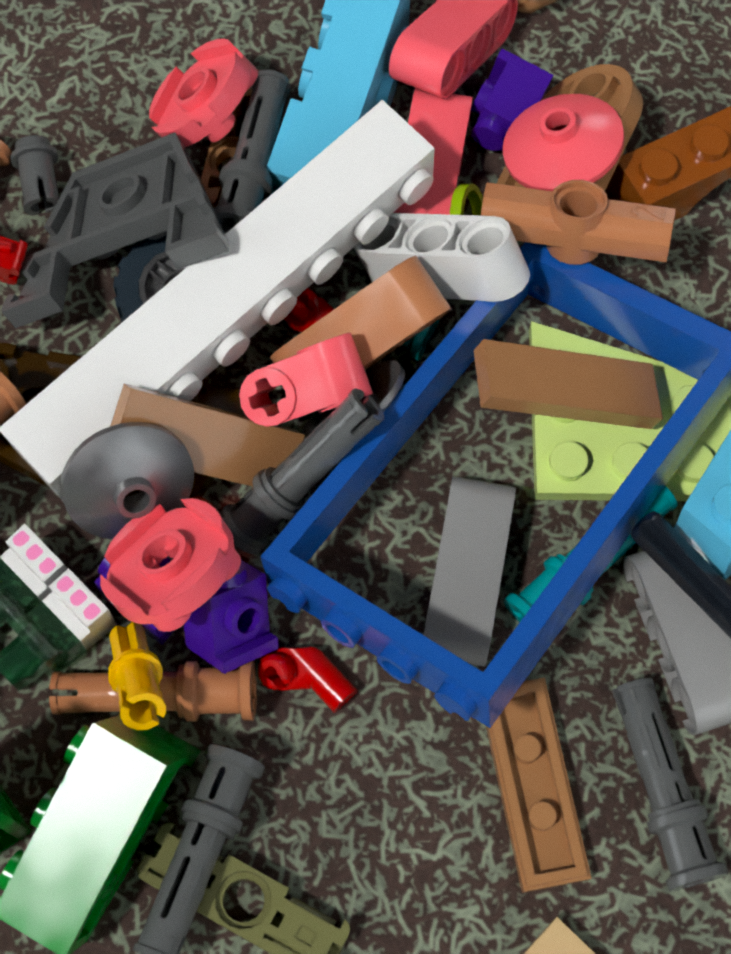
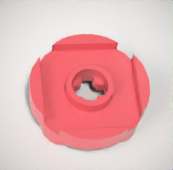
M215 39L199 46L190 53L197 60L195 64L185 73L176 66L162 82L149 109V118L157 125L152 128L160 137L175 132L184 146L187 147L205 137L210 142L219 141L232 129L235 123V115L232 112L243 98L245 92L255 83L258 77V69L228 39Z
M180 499L186 508H176L168 512L164 510L161 504H158L147 515L131 519L110 542L104 557L111 565L107 573V579L100 574V586L109 601L129 621L138 624H153L162 632H171L179 629L188 621L193 611L207 602L224 582L231 579L238 572L241 565V557L234 548V538L230 528L212 505L199 499ZM166 557L173 558L165 566L161 567L159 565Z

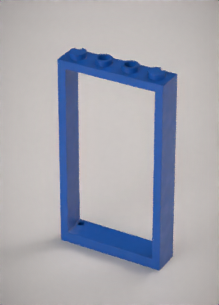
M525 242L520 248L530 271L529 282L525 288L514 297L504 301H475L396 395L393 402L383 413L384 420L362 438L340 461L260 556L269 584L267 590L273 598L280 600L287 610L294 613H299L301 609L305 610L319 619L323 629L340 644L349 648H353L356 644L360 645L377 656L376 659L379 665L396 680L405 684H410L412 680H415L435 693L436 701L451 715L453 712L457 713L465 721L473 717L488 728L492 727L629 537L633 527L645 515L731 395V331L589 262L581 265L566 264L552 257L547 250V245ZM530 295L698 381L484 672L307 562L474 361L473 350L483 339L491 340L526 296Z

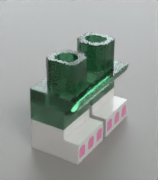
M25 523L5 541L9 548L0 556V628L6 624L17 635L0 652V672L18 691L38 679L48 669L52 673L55 671L63 672L117 625L109 609L69 568H66L65 564Z

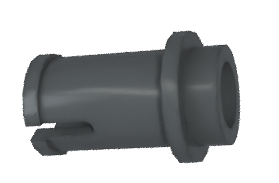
M31 135L23 137L16 141L14 145L15 150L12 151L10 156L13 167L19 170L24 200L23 209L29 215H39L38 203L40 202V192L43 196L45 212L50 213L60 198L54 164L58 160L57 150L50 145L49 139L44 136Z

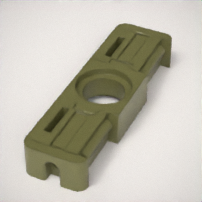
M166 823L159 829L154 838L156 844L149 855L145 854L137 869L139 878L157 890L160 889L161 882L166 875L182 836V833L178 838L174 836L178 828L174 823ZM229 854L224 863H222L224 857L219 855L197 913L269 954H340L350 934V925L346 920H344L340 929L335 927L337 921L294 896L290 901L286 898L290 892L288 887ZM241 881H250L257 884L264 893L262 911L256 918L247 922L233 920L228 916L224 904L227 891L232 885Z

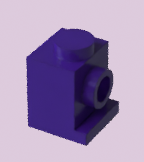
M502 48L496 58L489 78L484 81L471 107V111L479 115L471 132V137L485 149L503 151V141L510 125L523 111L543 99L554 75Z
M241 560L240 568L235 576L224 582L207 602L193 611L188 621L184 624L186 647L224 674L279 649L278 637L272 634L269 628L266 574Z

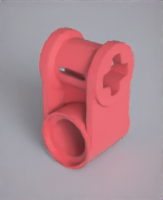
M349 332L306 347L296 352L297 355L255 370L242 383L239 398L245 415L255 424L268 427L279 425L316 411L322 413L336 408L355 388L364 391V397L373 394L353 336ZM278 386H282L285 390L286 398L272 404L268 392Z

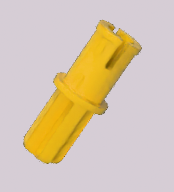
M131 622L127 627L116 625L109 634L113 660L108 667V681L112 689L118 693L120 718L123 723L130 729L138 731L148 730L160 723L157 715L164 718L166 714V704L159 686L163 677V667L158 656L149 651L145 629L141 624Z

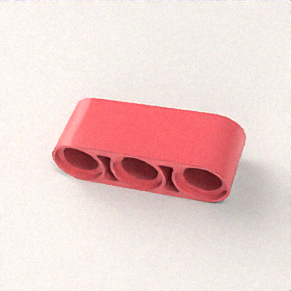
M437 0L398 37L390 56V77L440 98L447 99L506 41L516 19L518 1Z
M415 88L408 124L435 148L434 180L429 190L420 200L412 205L404 203L393 213L450 215L451 200L461 171L473 97L452 94L447 99H443Z

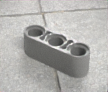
M452 476L424 636L467 663L485 667L493 632L516 487Z
M645 551L624 557L623 568L627 582L634 581L640 598L634 599L650 641L656 639L663 654V658L658 659L674 702L681 700L688 719L682 721L684 727L691 735H697L731 724V638Z

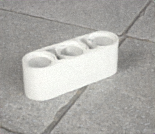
M392 213L384 230L373 241L365 245L359 242L353 248L372 282L401 262L416 255L445 299L488 302L504 301L521 292L528 284L530 278L528 265L509 222L497 216Z

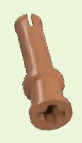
M254 660L225 674L216 668L200 667L198 661H186L185 664H180L177 672H163L159 686L166 704V711H177L179 718H185L187 722H197L200 715L240 714L243 721H254L257 707V676ZM62 671L52 673L49 689L78 691L76 696H49L50 709L53 715H61L62 713L120 712L118 693L112 689L108 681V673H63Z

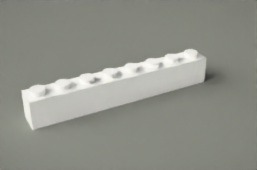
M381 100L225 234L230 244L229 251L187 266L0 427V432L17 453L63 501L61 478L69 457L88 437L104 428L110 427L124 383L191 401L200 391L203 384L202 380L220 364L226 367L238 360L247 350L250 338L267 323L275 325L282 321L293 310L297 303V297L314 282L320 285L329 280L340 268L344 255L359 242L365 245L373 241L386 227L389 216L404 203L412 205L426 194L434 180L435 148L384 100Z

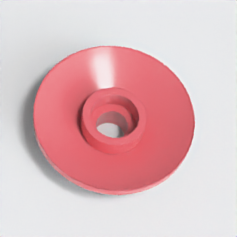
M562 94L541 100L523 111L507 130L503 141V158L507 170L519 184L531 189L553 191L561 183L570 180H586L595 183L613 168L622 153L625 139L622 121L612 106L594 96Z

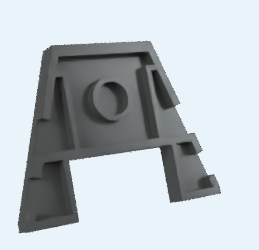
M175 132L72 173L44 226L51 235L43 250L29 254L21 269V272L28 280L19 297L15 294H8L2 305L1 312L15 328L62 312L69 272L73 265L92 258L106 259L115 254L120 248L146 238L156 240L167 235L165 252L177 269L229 251L230 244L191 157Z

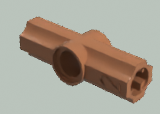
M586 180L563 182L553 191L487 182L480 216L504 218L509 222L516 241L547 245L550 255L566 264L581 265L591 262L599 253L667 262L676 209L607 199V194L600 186Z

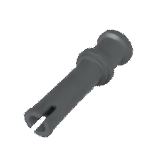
M266 69L258 72V77L253 84L233 160L227 162L220 171L218 180L222 190L218 205L213 209L225 234L259 206L264 199L268 198L272 191L273 181L271 173L266 167L279 132L284 106L291 89V84H288L289 79L284 74L275 70Z
M357 388L353 389L348 394V397L276 468L269 467L260 470L253 477V487L235 505L228 504L218 512L230 528L234 538V545L248 554H258L267 546V536L284 519L292 520L303 507L305 502L304 496L339 463L362 438L384 420L383 411L372 397L368 395L361 403L360 400L364 397V391Z
M642 678L618 686L617 689L612 690V694L627 731L626 734L649 797L648 800L652 813L648 814L649 821L647 826L650 834L658 835L671 874L666 883L669 892L722 878L728 875L729 872L725 863L717 862L704 821L709 816L706 806L701 805L699 799L693 800L671 733L659 704L653 679Z
M215 744L207 746L204 756L209 762L194 798L185 800L181 809L183 812L182 820L187 822L166 875L161 882L159 892L139 940L133 947V951L139 954H180L226 839H234L235 834L240 833L243 823L238 818L253 779L262 778L265 766L259 761L224 746Z

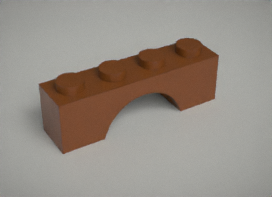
M731 106L621 156L605 191L607 199L675 208L674 221L686 216L704 196L731 178Z

